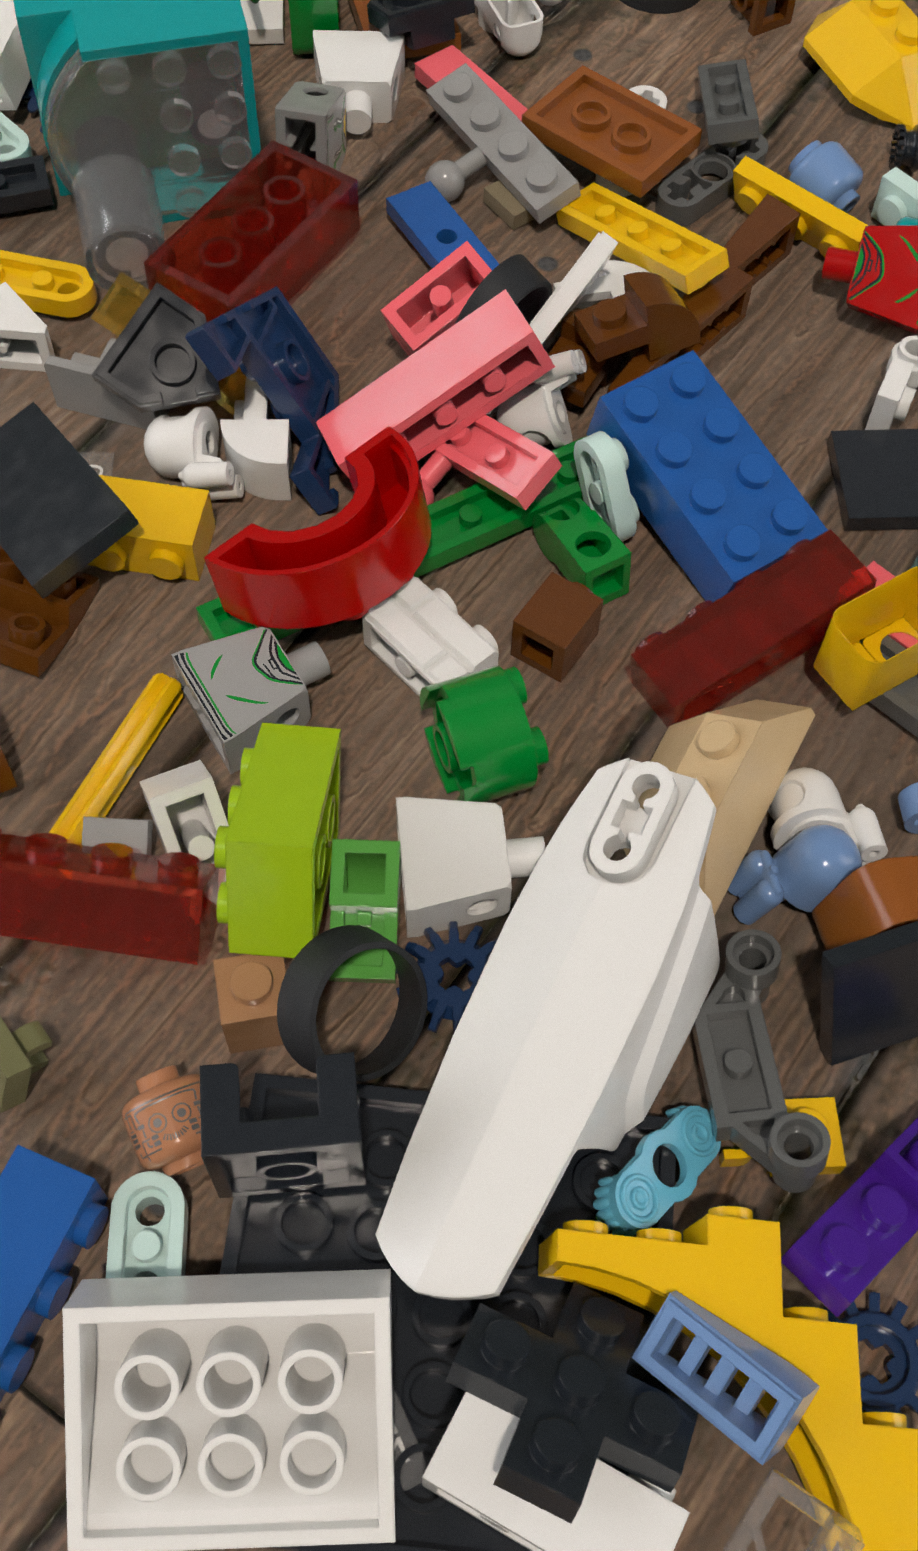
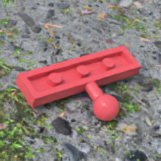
M484 415L430 452L432 456L419 471L427 506L434 503L433 489L453 467L526 511L562 467V464L552 451L495 419Z

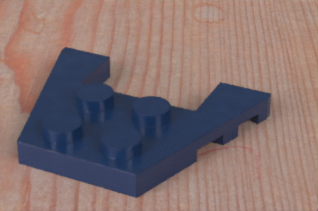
M276 286L188 332L185 339L217 381L235 373L238 367H240L243 374L250 381H256L267 395L275 417L277 419H289L290 428L301 442L300 450L290 474L291 480L318 516L337 508L339 492L335 488L329 490L330 474L339 470V466L316 421L339 406V374L280 289Z

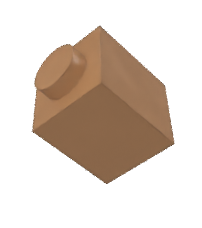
M245 954L213 960L221 1026L230 1054L284 1045L277 1022L278 996L282 981L287 972L284 957Z

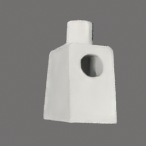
M313 30L317 84L341 87L345 90L346 130L352 134H363L370 129L371 123L391 122L395 115L405 79V33L389 37L382 31Z
M415 797L396 798L398 841L401 844V878L407 938L423 936L424 930L428 927H432L435 932L447 930L448 924L451 921H457L459 927L503 916L510 911L512 893L511 878L529 877L545 850L543 836L506 839L502 807L496 803Z

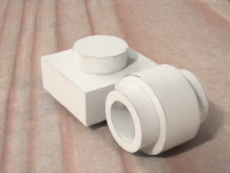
M918 336L905 337L894 345L886 366L887 373L876 396L865 430L890 429L894 418L901 421L905 420L918 387Z

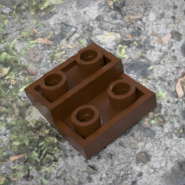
M0 545V664L39 677L62 651L82 621L99 589V578L79 571L43 599Z

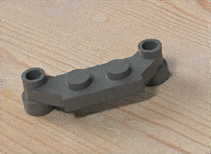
M756 929L743 930L733 935L728 941L725 954V972L703 1003L692 1027L716 1142L731 1140L770 1171L774 1181L780 1188L791 1193H800L808 1190L814 1184L816 1176L825 1168L831 1139L825 1125L816 1117L801 1112L789 1114L787 1112L761 1003L769 995L770 985L775 982L779 975L782 952L779 943L770 934Z

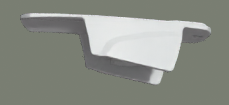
M630 758L599 768L560 823L534 867L503 926L453 1034L404 1154L375 1234L390 1266L401 1280L416 1293L447 1300L487 1299L499 1296L575 1152L579 1149L615 1151L624 1135L644 1121L695 1023L716 977L720 963L712 903L699 886V875L709 843L716 808L697 778L669 771L667 767L658 762H639L630 760ZM648 789H659L655 796L645 800L643 804L644 809H642L638 802L641 794ZM619 849H631L624 859L618 861L610 860L611 856Z

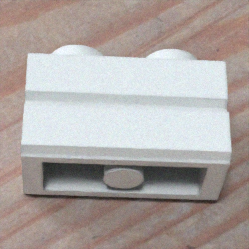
M413 576L409 582L405 583L393 595L370 608L362 616L364 644L419 697L421 689L425 686L495 665L498 666L499 649L491 633L481 625L471 627L458 615L454 601L441 588L431 590L418 577Z

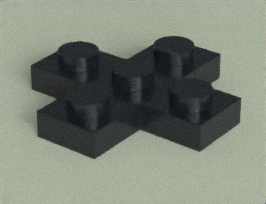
M576 1282L573 1283L551 1337L482 1303L479 1304L453 1361L446 1382L519 1418L493 1485L572 1524L582 1504L597 1457L669 1493L672 1492L682 1475L699 1413L687 1403L626 1374L645 1315Z

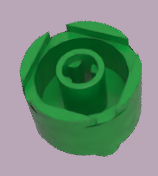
M495 665L425 686L420 691L421 711L429 708L433 709L435 724L424 728L433 763L446 793L459 790L460 795L457 798L459 801L488 802L532 788L537 782L538 766L549 762V752L545 737L538 726L530 728L523 704L527 703V691L518 668L511 667L503 670L500 666Z

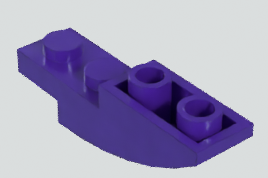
M918 1118L781 1258V1262L836 1317L851 1305L918 1231Z

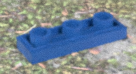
M431 181L386 198L387 214L431 268H434L466 241L469 242L491 270L499 265L497 260Z

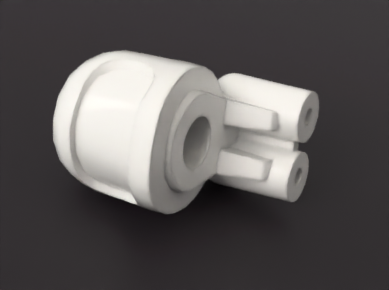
M580 349L550 355L549 357L555 367L533 382L535 384L525 387L500 404L496 414L497 421L541 446L553 444L555 448H560L571 443L573 440L561 389L576 381L577 375L587 370L586 360Z
M195 407L185 416L170 417L169 415H161L149 424L144 435V451L149 464L156 472L166 478H179L182 481L183 487L209 490L211 501L243 497L244 482L242 476L234 474V468L230 461H223L217 457L219 425L216 415L211 408Z
M803 767L787 771L768 809L770 816L775 822L771 829L770 837L777 851L804 829L822 824L837 827L845 831L853 839L860 851L862 866L881 860L887 855L888 848L873 810L865 807L863 804H858L850 813L846 812L835 784L827 775L819 770Z

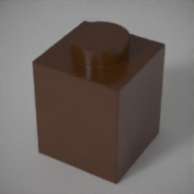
M552 572L513 620L510 655L561 683L598 635L604 599L594 595L585 585L571 582Z

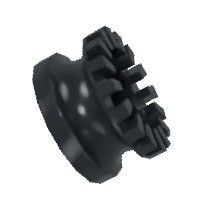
M896 124L892 134V139L896 141H891L890 143L891 146H895V149L889 150V154H891L889 157V168L892 170L895 167L906 166L908 172H916L918 170V125H915L913 130H907L905 124Z

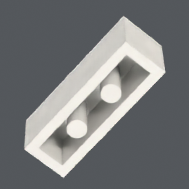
M468 1392L465 1393L422 1476L423 1487L530 1551H674L690 1514L689 1511L672 1502L677 1492L675 1488L669 1493L631 1473L626 1476L599 1460V1457H597L582 1504L572 1524L493 1485L519 1418Z

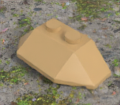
M756 699L707 712L670 725L650 761L664 765L669 771L697 778L715 805L714 823L699 875V886L711 900L714 916L815 717V713L810 707ZM648 789L641 794L638 802L642 809H644L643 804L645 800L655 796L659 789ZM623 848L627 856L631 849Z

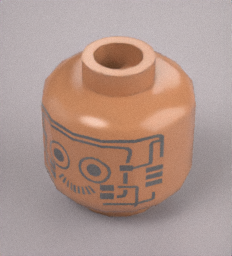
M172 1065L137 1080L135 1083L139 1095L133 1097L125 1104L122 1111V1121L142 1168L148 1171L162 1170L164 1174L172 1178L203 1165L204 1162L201 1157L200 1074L179 1076L176 1066Z

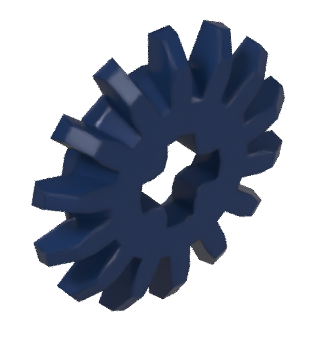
M451 921L448 924V940L442 941L432 927H428L423 932L431 945L428 949L410 941L405 946V950L418 959L417 963L423 973L427 988V1011L432 1013L427 1030L437 1033L442 1020L447 1019L453 1021L454 1034L497 942V939L482 947L477 945L483 933V928L475 925L466 940L459 939L457 921ZM447 962L455 968L461 967L465 963L469 965L472 970L469 972L467 980L471 987L465 991H462L456 985L447 990L443 989L439 985L444 979V972L441 966ZM398 987V988H396V991H397V995H398V998H399V987Z
M869 1292L866 1311H858L853 1301L844 1310L845 1317L841 1320L825 1306L823 1309L828 1311V1321L857 1324L858 1343L864 1341L871 1350L883 1346L891 1357V1360L884 1365L885 1373L889 1378L885 1383L880 1384L873 1375L860 1378L862 1410L864 1412L901 1413L900 1408L905 1405L918 1414V1397L915 1395L918 1390V1345L916 1343L918 1339V1325L908 1330L900 1323L908 1306L898 1300L890 1315L881 1313L880 1293Z

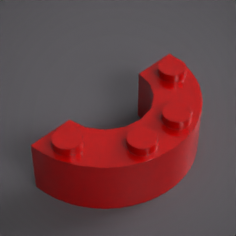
M388 426L344 457L354 496L337 515L316 526L295 531L268 530L251 523L207 554L204 560L224 611L256 627L279 629L317 627L342 620L352 621L359 619L370 608L378 605L393 595L405 583L409 582L427 553L432 531L417 458L407 440L399 432Z

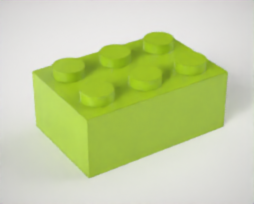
M262 722L254 748H244L240 766L241 786L232 785L229 794V826L220 825L218 827L214 847L215 867L226 869V882L222 881L219 887L216 914L218 923L228 924L229 953L295 958L307 943L318 936L331 876L332 839H339L341 729Z

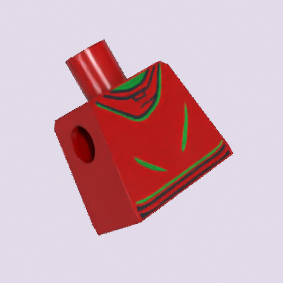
M918 225L866 226L863 231L859 251L829 246L823 264L822 279L850 284L846 298L847 306L854 311L918 335Z

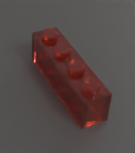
M831 529L812 541L809 539L801 540L793 545L777 563L764 571L757 570L747 575L736 584L734 590L714 602L708 600L698 604L688 613L683 622L667 632H655L642 640L631 654L632 684L667 728L670 725L711 712L823 641L836 609L874 589L877 579Z
M0 829V936L198 965L215 935L219 868H216L215 864L202 863L198 857L189 853L170 852L154 856L133 853V849L130 846L121 843H100L92 847L67 843L65 837L53 833H37L24 837L3 834Z

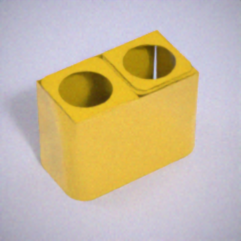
M918 566L840 606L833 614L813 666L852 711L918 674V643L888 660L883 657L880 649L881 641L892 633H905L918 640Z

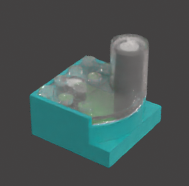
M13 0L19 32L39 108L44 141L51 157L60 196L73 195L85 268L94 282L102 288L116 293H137L150 289L164 278L170 268L171 253L164 223L267 208L249 35L240 0Z

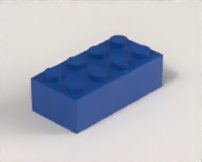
M694 350L599 397L586 435L589 436L602 431L622 443L629 459V467L626 470L631 495L635 499L638 508L714 614L806 563L827 533L828 529Z

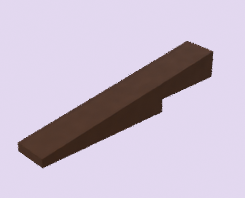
M767 194L724 246L727 249L729 268L708 281L702 288L693 291L689 295L685 293L681 298L699 323L701 342L651 361L640 348L608 387L607 393L692 350L700 358L746 316L752 286L791 253L801 213Z

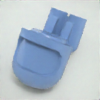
M820 824L801 831L773 857H771L767 850H754L742 860L728 888L731 894L739 896V900L733 907L736 918L743 924L751 925L784 900H787L800 910L812 912L849 874L862 867V859L857 845L845 831L831 825Z

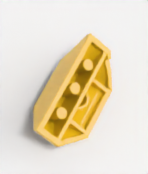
M851 0L817 15L804 37L803 47L847 100L880 120L895 124H905L907 130H913L914 126L918 125V17L903 0Z

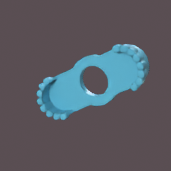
M682 1105L666 1110L665 1113L670 1119L661 1129L652 1131L642 1137L636 1147L635 1156L621 1171L614 1176L599 1179L598 1184L600 1187L594 1191V1195L598 1199L593 1202V1207L599 1210L596 1214V1219L607 1224L609 1231L612 1230L613 1235H636L637 1231L647 1229L657 1223L674 1203L681 1202L692 1194L697 1185L698 1176L717 1156L721 1146V1141L716 1142L710 1112L700 1106ZM659 1146L669 1148L679 1162L680 1177L674 1187L664 1185L654 1172L653 1155Z

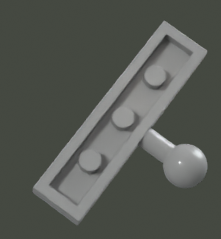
M467 63L426 90L430 105L471 149L470 152L455 162L450 160L435 162L426 173L425 183L431 181L447 202L458 198L464 189L465 180L485 166L491 170L539 224L581 196L579 182Z

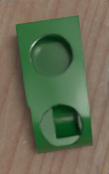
M574 497L533 517V531L541 551L549 561L556 564L567 580L578 582L588 587L594 595L604 599L603 605L629 593L631 551L595 510H591L581 498Z

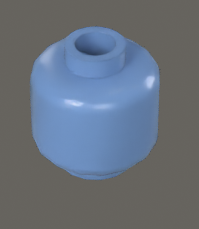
M816 140L801 150L788 167V171L791 173L788 180L846 213L860 200V195L856 191L863 181V171L838 142L828 141L822 144L819 140Z

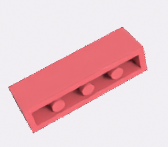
M505 289L316 421V424L336 463L350 479L344 457L386 427L390 426L407 440L415 453L417 461H419L546 374L555 365Z

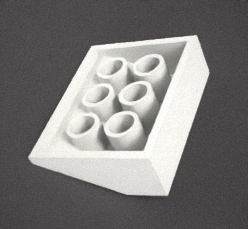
M391 1269L81 1280L62 1308L68 1551H187L396 1542Z

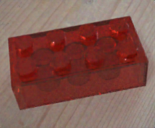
M272 140L143 262L149 293L158 282L205 314L207 322L276 286L289 302L360 230L357 179Z

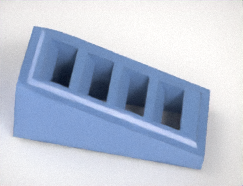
M676 1290L669 1293L632 1356L636 1362L761 1465L765 1464L784 1447L820 1388L817 1383L795 1366ZM685 1326L695 1334V1337L681 1361L678 1362L669 1356L668 1353ZM713 1348L722 1357L709 1379L706 1380L698 1375L697 1371L710 1349ZM739 1369L749 1377V1380L739 1397L735 1399L725 1391ZM765 1392H768L777 1399L767 1418L754 1411Z

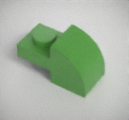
M332 839L329 907L331 910L330 929L346 925L367 927L398 945L401 897L400 841ZM369 949L359 952L344 961L334 971L329 981L396 984V966L386 949Z

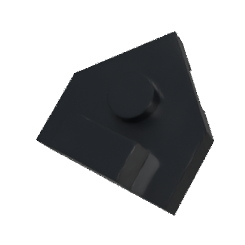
M370 0L367 4L369 23L389 37L405 33V45L412 50H417L455 39L454 19L475 13L474 0Z
M157 282L92 373L94 381L141 413L222 400L218 381L185 339L188 332L207 323L205 314Z

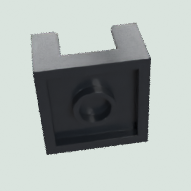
M354 1052L319 1056L316 1060L319 1115L254 1121L252 1111L247 1107H240L239 1069L236 1064L225 1063L199 1066L201 1157L219 1198L366 1185L359 1091H357Z

